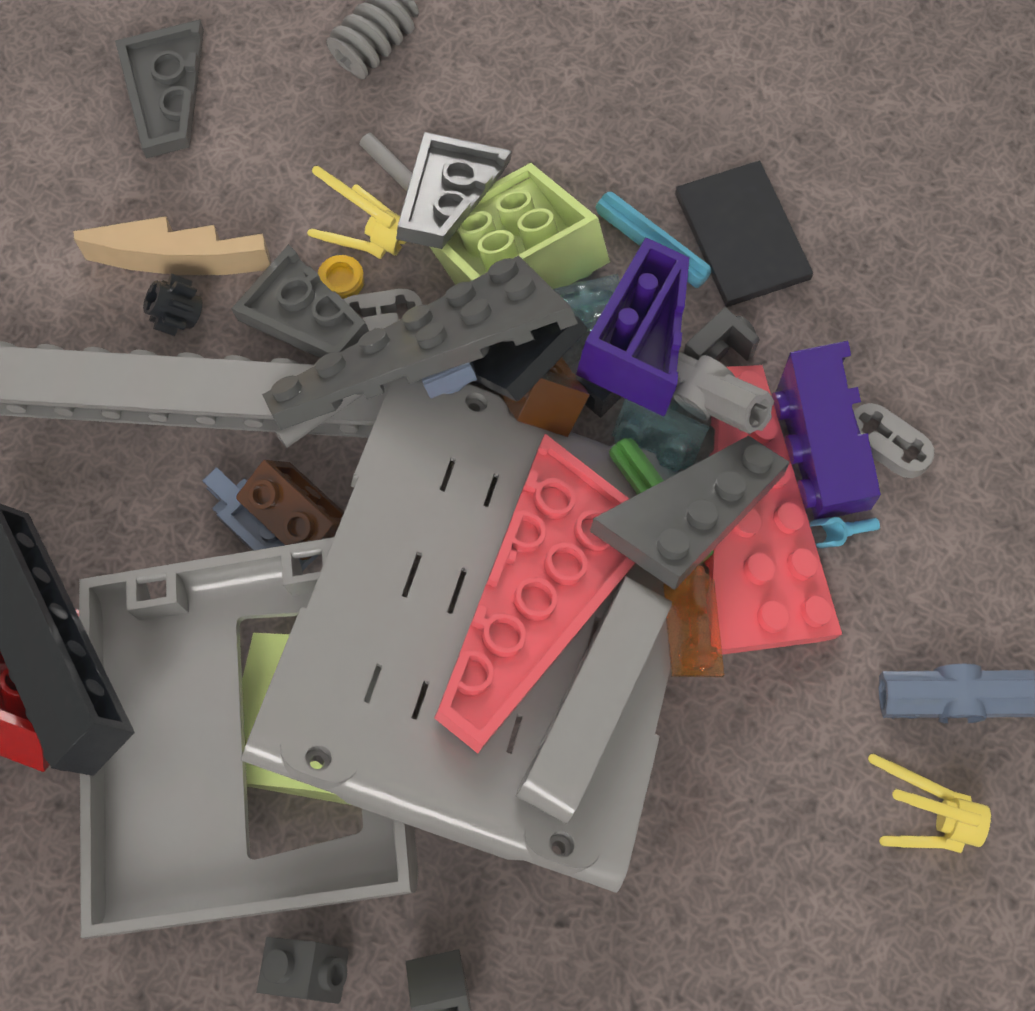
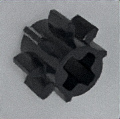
M171 273L168 282L156 280L150 285L144 299L143 310L145 314L150 315L149 321L154 323L153 329L175 336L178 329H191L195 326L200 317L203 302L200 296L195 295L197 289L191 287V280Z

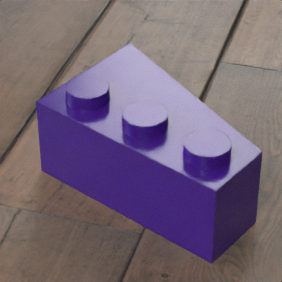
M645 237L585 341L576 372L577 376L665 417L678 383V355L682 341V314L685 308L690 257Z
M848 341L790 352L776 392L772 393L778 421L785 420L789 435L785 436L784 441L791 464L798 463L802 480L798 481V487L804 508H811L814 520L871 510L881 495L868 433H860L852 408V404L860 403L861 398L858 387L848 389L843 366L845 358L851 356Z

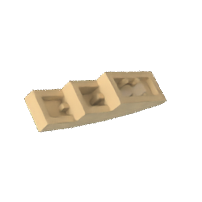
M166 216L73 231L74 240L86 260L128 270L162 274L172 273L175 275H229L265 271L271 264L270 254L263 233L220 240L215 225L172 231Z

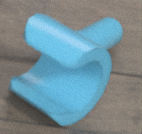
M839 517L815 519L810 522V527L821 525L827 535L825 541L815 543L817 548L838 547L846 542L848 536L880 528V522L877 518L844 522Z

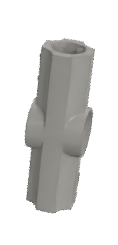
M679 352L677 366L678 383L672 398L682 408L701 420L707 421L712 416L748 434L756 430L762 431L772 418L771 411L775 402L768 391L736 378L727 367L712 357L702 355L699 360H696Z

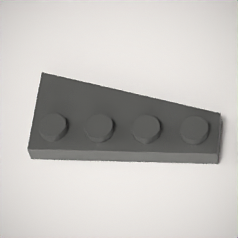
M747 436L593 518L590 532L675 590L785 475L790 462L752 437Z

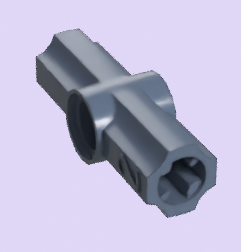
M951 664L938 667L934 671H883L879 675V701L883 718H939L941 723H948V718H967L968 723H976L986 720L987 717H1035V670L982 671L981 666L975 664Z

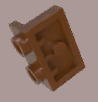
M263 460L236 496L237 500L284 545L335 537L344 514L343 510L290 462ZM312 556L303 557V558H299V559H300V560H309Z

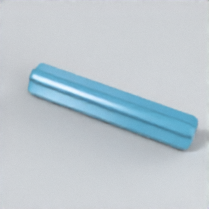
M606 192L598 201L595 207L597 213L639 246L647 237L690 257L687 282L693 287L699 288L709 278L711 274L709 264L615 193Z

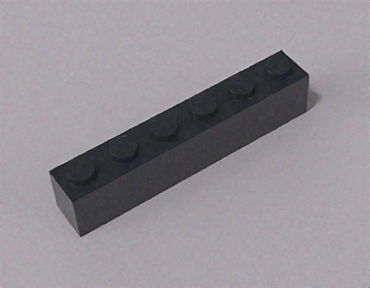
M0 504V652L9 670L8 675L15 684L24 704L25 714L32 723L43 748V756L50 764V767L60 771L94 776L135 731L29 513Z

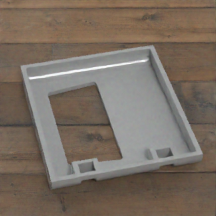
M334 537L79 579V619L135 731L94 776L80 774L81 938L92 939L416 892L418 863L414 827L362 809L363 828L357 834L252 860L250 856L246 762L241 761L245 749L240 623L245 619L297 616L301 607L306 608L320 572L303 574L299 558L322 555V564L324 565ZM166 580V597L151 599L146 583ZM376 666L364 702L369 703L381 670L380 667Z

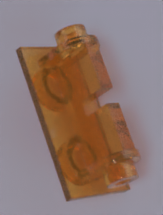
M698 565L675 590L663 582L664 597L672 601L671 608L666 617L671 677L725 676L715 581L711 579L710 575L705 573L703 566Z

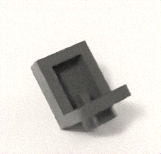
M266 937L256 993L339 1004L347 978L349 951L344 947L319 942Z

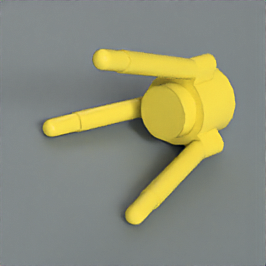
M314 166L312 168L314 175L371 215L365 227V234L370 236L371 242L316 229H309L307 232L308 236L365 251L379 259L383 257L386 251L394 256L397 255L402 248L400 244L406 243V241L396 239L400 216L392 212L359 185L355 184L351 189L321 167Z
M876 754L869 755L868 760L871 764L943 799L941 803L914 793L911 794L899 789L894 790L892 793L894 799L936 813L937 831L944 832L945 834L944 836H882L879 839L882 846L942 848L962 853L965 844L975 847H981L984 844L991 823V812L988 806L972 802L971 796L954 792Z

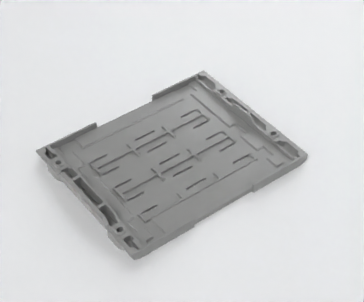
M406 376L393 380L389 385L353 475L351 487H354L338 530L306 608L301 607L249 735L241 761L334 793L353 806L507 860H524L617 893L623 884L630 864L660 738L659 735L655 734L684 611L693 599L700 565L675 590L638 564H635L626 575V577L671 600L672 605L584 796L569 822L565 824L517 798L516 792L586 652L594 620H598L599 625L618 586L478 754L434 717L544 434L551 437L629 499L637 494L609 456V450L614 445L608 446L570 432L569 436L565 437L516 421L503 399L494 393L467 384L458 392L452 394L443 393L430 399L422 380L409 384ZM641 449L663 480L679 473L668 468L666 462L657 454ZM450 461H453L455 463L446 489L441 491L440 488ZM494 476L497 478L489 505L485 507L483 505ZM417 554L421 556L406 598L402 596ZM461 571L466 572L453 612L450 614L447 611ZM377 666L380 667L381 670L377 682L375 684L372 696L370 698L369 703L364 702V699L369 688L371 679L373 677L375 668ZM423 683L428 684V687L423 702L421 704L417 719L415 720L412 719V715ZM516 717H520V724L510 754L506 751ZM317 761L322 765V768L314 769L310 763ZM552 846L559 847L561 854L554 853Z

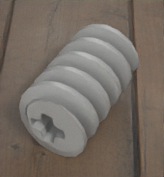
M365 0V3L356 6L353 14L347 15L343 19L340 26L332 29L330 37L326 40L327 47L344 69L359 79H365L369 74L365 64L371 68H377L380 64L377 53L383 57H388L392 51L389 42L393 45H400L403 41L401 31L405 34H411L414 31V22L411 17H418V6L414 0Z

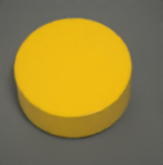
M347 255L332 256L326 259L318 269L317 274L321 281L332 292L335 291L342 299L358 295L364 286L363 269L360 263L353 257Z

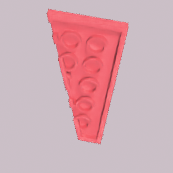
M762 365L727 367L736 378L770 393ZM774 404L771 411L772 418L762 431L756 430L751 434L711 416V426L715 429L714 450L709 456L750 436L790 463L785 475L713 549L714 553L705 561V565L709 568L708 593L704 595L703 614L707 615L706 637L702 640L701 657L817 643L836 639L842 635Z
M544 434L434 717L477 754L636 564L590 532L593 518L629 500V498L547 434Z

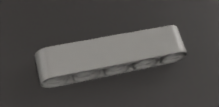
M626 576L623 578L516 792L517 798L565 824L569 822L584 796L672 605L671 600Z

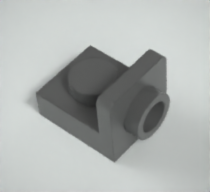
M724 307L686 343L683 353L696 360H699L702 355H706L720 361L731 347L748 361L754 356L760 339L756 335L754 327L747 319L742 316H735Z

